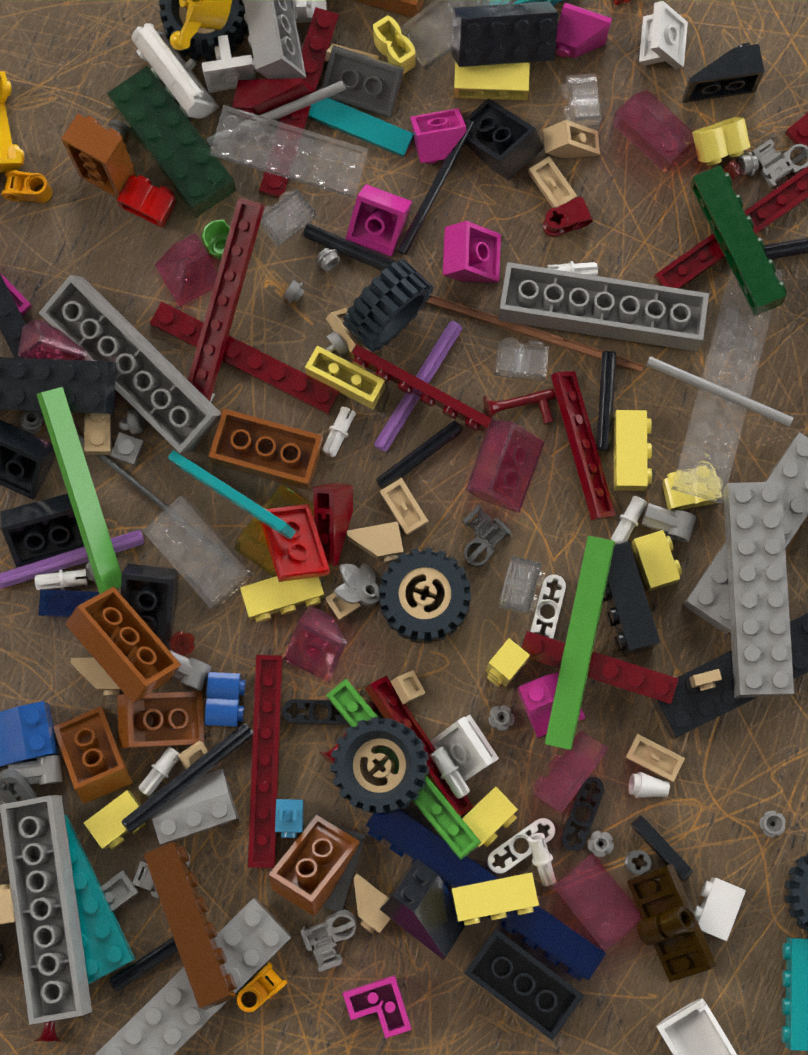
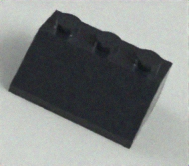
M0 420V485L34 500L52 467L55 455L53 445Z
M68 493L1 511V530L16 568L85 547Z

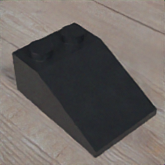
M740 44L691 76L682 97L683 103L755 93L765 72L759 44Z
M489 98L464 119V122L466 119H469L475 123L465 144L494 172L508 181L544 149L535 127Z
M128 563L121 576V595L170 651L178 596L179 569Z
M416 859L403 873L379 909L443 960L465 927L464 921L458 922L454 899L439 875L419 859Z

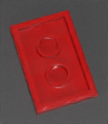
M309 504L266 509L296 531L291 539H287L261 522L278 581L285 582L328 576L330 569Z

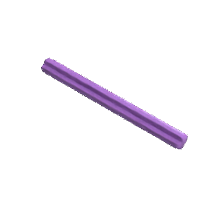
M454 321L448 323L417 373V378L428 384L430 383L462 331V326ZM411 393V395L404 394L374 443L377 449L383 452L388 451L420 399L418 395Z
M140 530L110 538L115 553L144 544V537ZM85 547L78 548L0 573V589L34 579L36 575L49 574L88 562L89 558Z

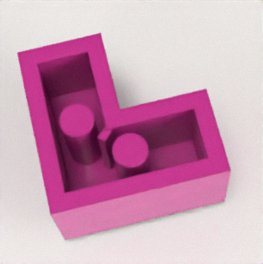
M395 974L343 992L351 1020L377 1012L385 1038L412 1030Z

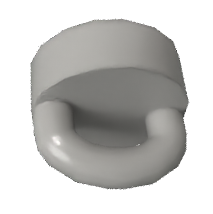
M333 331L326 336L331 345L325 350L331 353L336 351L340 357L348 352L347 346L336 332Z
M130 409L127 412V417L120 421L119 428L122 430L130 429L133 435L141 434L145 430L144 417L136 409Z

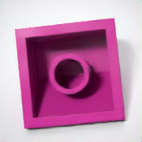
M366 184L357 195L345 239L392 257L405 227L412 201Z
M469 221L445 227L443 275L461 282H499L501 234Z

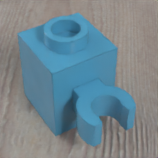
M276 799L275 832H281V837L297 838V833H302L304 829V800Z

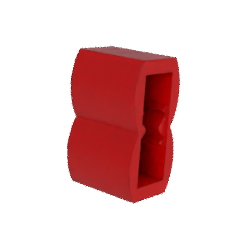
M130 175L117 198L118 206L163 228L177 203L175 196H173V191L164 186L158 188L151 185L152 182L142 175H138V177Z

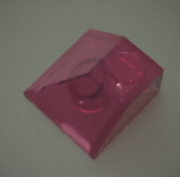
M196 233L173 244L155 264L156 269L179 308L213 290L217 271Z
M32 320L22 327L18 356L32 359L82 360L87 357L86 350L58 328L48 325L46 321Z
M310 605L298 621L283 659L330 682L347 642L334 618Z

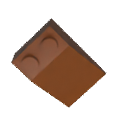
M202 691L149 693L135 703H132L125 694L117 695L119 748L193 745L198 741L204 744Z
M102 706L53 727L72 784L83 804L133 783Z
M316 815L269 873L271 889L315 916L331 896L357 850L360 841Z

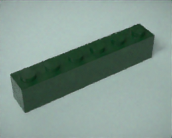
M720 165L693 176L690 187L753 315L757 316L781 306L786 298L787 290L781 280L778 281L775 275L776 268L770 258L767 259L764 253L765 246L762 239L756 237L753 231L754 224L749 215L746 216L742 209L743 202L738 193L735 194L731 187L732 180L728 172L724 173Z

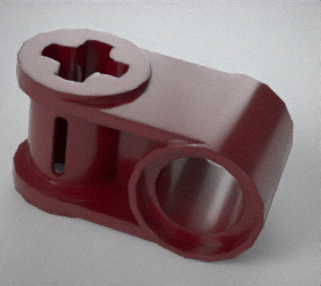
M578 197L548 210L542 227L546 235L558 237L570 231L588 226L593 222V218L584 198Z

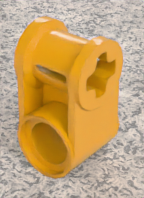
M17 170L5 171L6 185L5 190L1 194L4 199L15 202L27 201L45 203L51 199L53 190L42 174ZM44 185L40 191H34L37 186Z
M271 962L252 978L253 980L238 993L237 1004L241 1010L245 1012L255 1011L268 998L271 999L288 983L286 980H282L272 969L273 965ZM266 976H268L269 979L274 983V986L269 982ZM251 991L257 996V1002L253 1007H247L243 1004L242 996L245 992Z

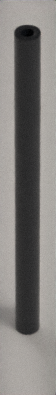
M466 119L464 122L467 130L466 133L445 158L397 250L403 255H406L475 124L469 119Z

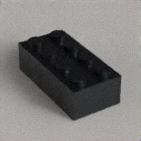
M550 1L453 8L452 57L459 67L555 60L558 11Z
M629 541L614 545L603 602L607 601L609 611L606 612L610 627L614 626L617 636L614 637L617 651H622L625 657L654 648L660 643V639Z
M496 928L493 929L463 971L465 975L552 1041L584 997L581 992Z

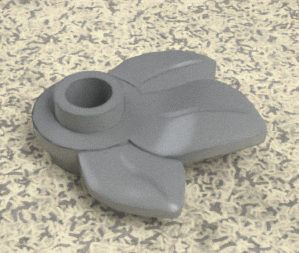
M363 563L360 568L352 564H341L339 566L344 584L337 587L334 593L340 599L350 604L359 602L365 606L374 605L379 601V587L376 584L377 577L369 565Z

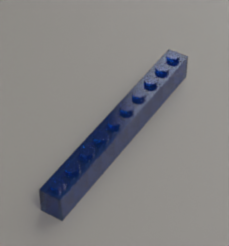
M399 809L394 813H373L365 825L370 828L367 832L370 836L379 842L383 838L390 842V850L401 857L406 853L414 860L411 864L416 859H419L439 875L446 887L449 884L456 888L499 879L467 856L460 860L444 840ZM533 906L534 912L518 915L517 910L506 912V918L500 919L502 920L500 923L502 928L511 934L515 930L524 936L522 941L534 950L537 946L541 947L546 951L544 957L557 966L560 961L569 967L567 973L579 981L583 977L589 981L606 955L603 950L539 906Z

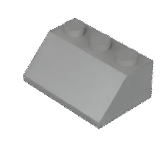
M224 769L205 774L152 816L160 845H165L239 819ZM158 791L153 792L150 796H148V799L151 798Z

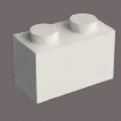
M711 877L710 882L706 881L701 891V896L704 897L700 907L696 906L694 910L702 932L727 941L746 890L718 878Z

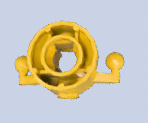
M179 0L181 7L188 8L187 17L181 31H175L171 35V46L178 51L189 48L190 40L196 34L199 27L222 30L230 14L232 0Z

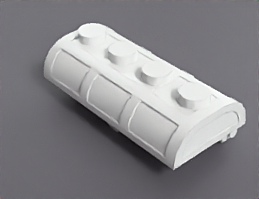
M146 23L144 27L138 26L131 38L138 48L136 50L137 54L144 61H148L152 67L150 69L151 73L166 85L164 88L166 93L178 101L180 104L178 108L181 113L188 118L201 119L219 108L218 104L192 71L196 65L195 60L190 58L185 62L178 51L171 46L166 35L163 32L156 31L153 24Z
M703 998L684 1006L656 1026L673 1055H737Z

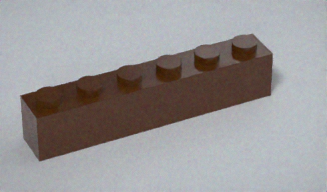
M171 842L143 854L199 1009L208 1010L235 998L234 989L237 988L232 974H227L224 963H227V959L221 947L218 948L214 938L217 937V932L213 923L208 922L205 915L208 908L204 898L198 896L195 888L199 886L198 880L194 872H190L186 862L189 861V856L185 847H180L177 843Z

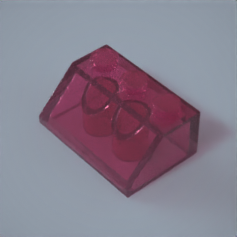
M647 89L633 95L615 112L612 124L665 173L695 146L693 131Z
M491 420L465 491L483 501L519 513L545 442L514 422Z
M578 732L575 735L572 750L566 749L561 757L556 754L547 766L551 769L547 776L544 778L540 775L534 783L532 789L535 792L532 796L555 814H561L609 748L584 732Z
M593 853L588 855L551 886L598 947L604 952L621 939L642 918L638 909Z

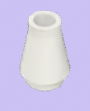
M638 772V774L632 773L630 776L628 790L629 794L634 795L635 798L667 797L669 794L670 784L668 781L660 780L642 772Z

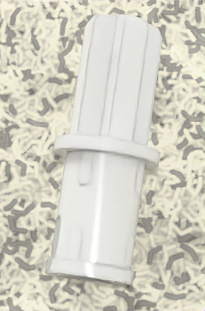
M570 261L567 264L547 266L548 269L593 276L598 275V265L595 262L574 264L573 261Z
M347 407L340 408L334 425L329 427L330 433L322 448V452L327 456L335 457L343 439L348 437L347 431L356 413L353 410L349 412L350 409Z
M633 496L624 515H620L621 521L611 537L615 544L627 542L634 527H638L637 521L648 504L642 498Z
M61 569L58 573L36 575L35 587L37 590L55 588L65 590V587L87 586V578L76 579V577L86 576V569L63 572Z
M168 746L156 764L151 765L153 769L140 784L139 790L146 796H150L164 777L168 779L169 772L179 761V753Z
M444 746L429 755L442 775L440 776L441 779L446 780L456 798H462L470 792L458 772L459 767L454 765Z
M543 833L532 834L531 837H528L533 854L532 863L538 868L542 885H553L556 883L551 865L553 856L547 848L545 835Z

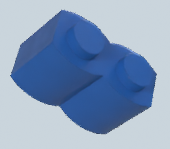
M208 672L205 711L206 726L238 727V722H243L244 706H239L240 695L245 696L246 680H241V674Z

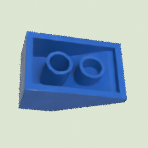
M41 701L0 712V768L6 767L8 764L37 760L36 758L59 755L49 703Z

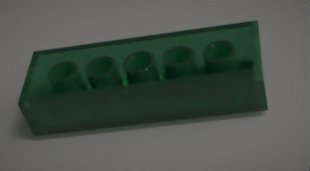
M146 66L107 93L115 111L124 123L129 126L130 131L195 218L236 191L234 179L149 66Z

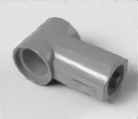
M648 503L641 525L657 531L664 530V533L667 536L669 535L670 538L688 543L697 517L685 511H671Z
M171 652L181 664L172 677L179 679L185 685L201 691L212 666L197 659H188Z
M60 755L39 757L35 761L8 764V769L18 771L29 785L38 783L39 785H48L63 782Z

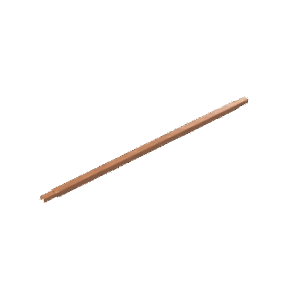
M431 295L429 300L426 301V303L602 360V350L526 325L498 321V316ZM616 355V365L642 372L644 365Z

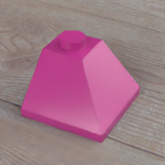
M564 3L557 25L555 53L561 57L576 58L604 46L608 38L612 18Z
M459 108L410 117L420 163L434 164L439 160L445 159L467 131Z
M560 671L517 688L537 738L547 734ZM582 708L580 709L578 721L585 719Z

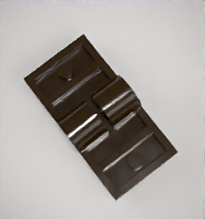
M673 863L627 881L642 917L637 927L639 937L644 944L648 946L654 945L669 982L711 970L717 966Z

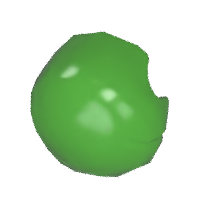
M225 220L211 221L204 227L202 234L204 250L210 257L220 261L230 230V226L226 224Z

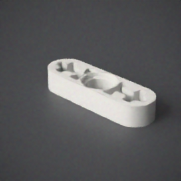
M549 575L543 581L530 632L536 634L540 632L542 625H537V620L543 624H552V628L546 627L545 636L553 639L566 589V583L561 576ZM553 580L557 581L558 587H561V590H556L553 598L558 599V603L550 599L543 600V596L549 597L550 588L547 587V584H551ZM551 605L555 610L554 617L551 619L543 618L540 614L542 606Z
M546 818L537 819L493 850L487 859L488 867L495 873L508 871L532 854L530 845L527 852L523 854L517 853L513 847L514 841L518 838H524L528 842L529 836L525 832L530 830L531 835L538 831L537 825L540 823L542 826L548 825L550 828L547 830L548 836L545 838L547 843L555 834L554 824ZM508 845L510 852L517 859L512 862L511 857L504 861V868L500 866L494 867L492 863L495 861V858L493 856L495 854L499 856L506 854L507 851L504 850V847Z

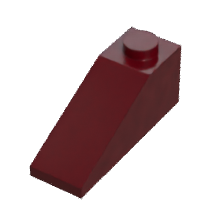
M302 78L238 80L232 108L243 119L250 120L313 93L314 89Z
M328 483L313 487L314 522L328 565L337 566L353 513V485Z

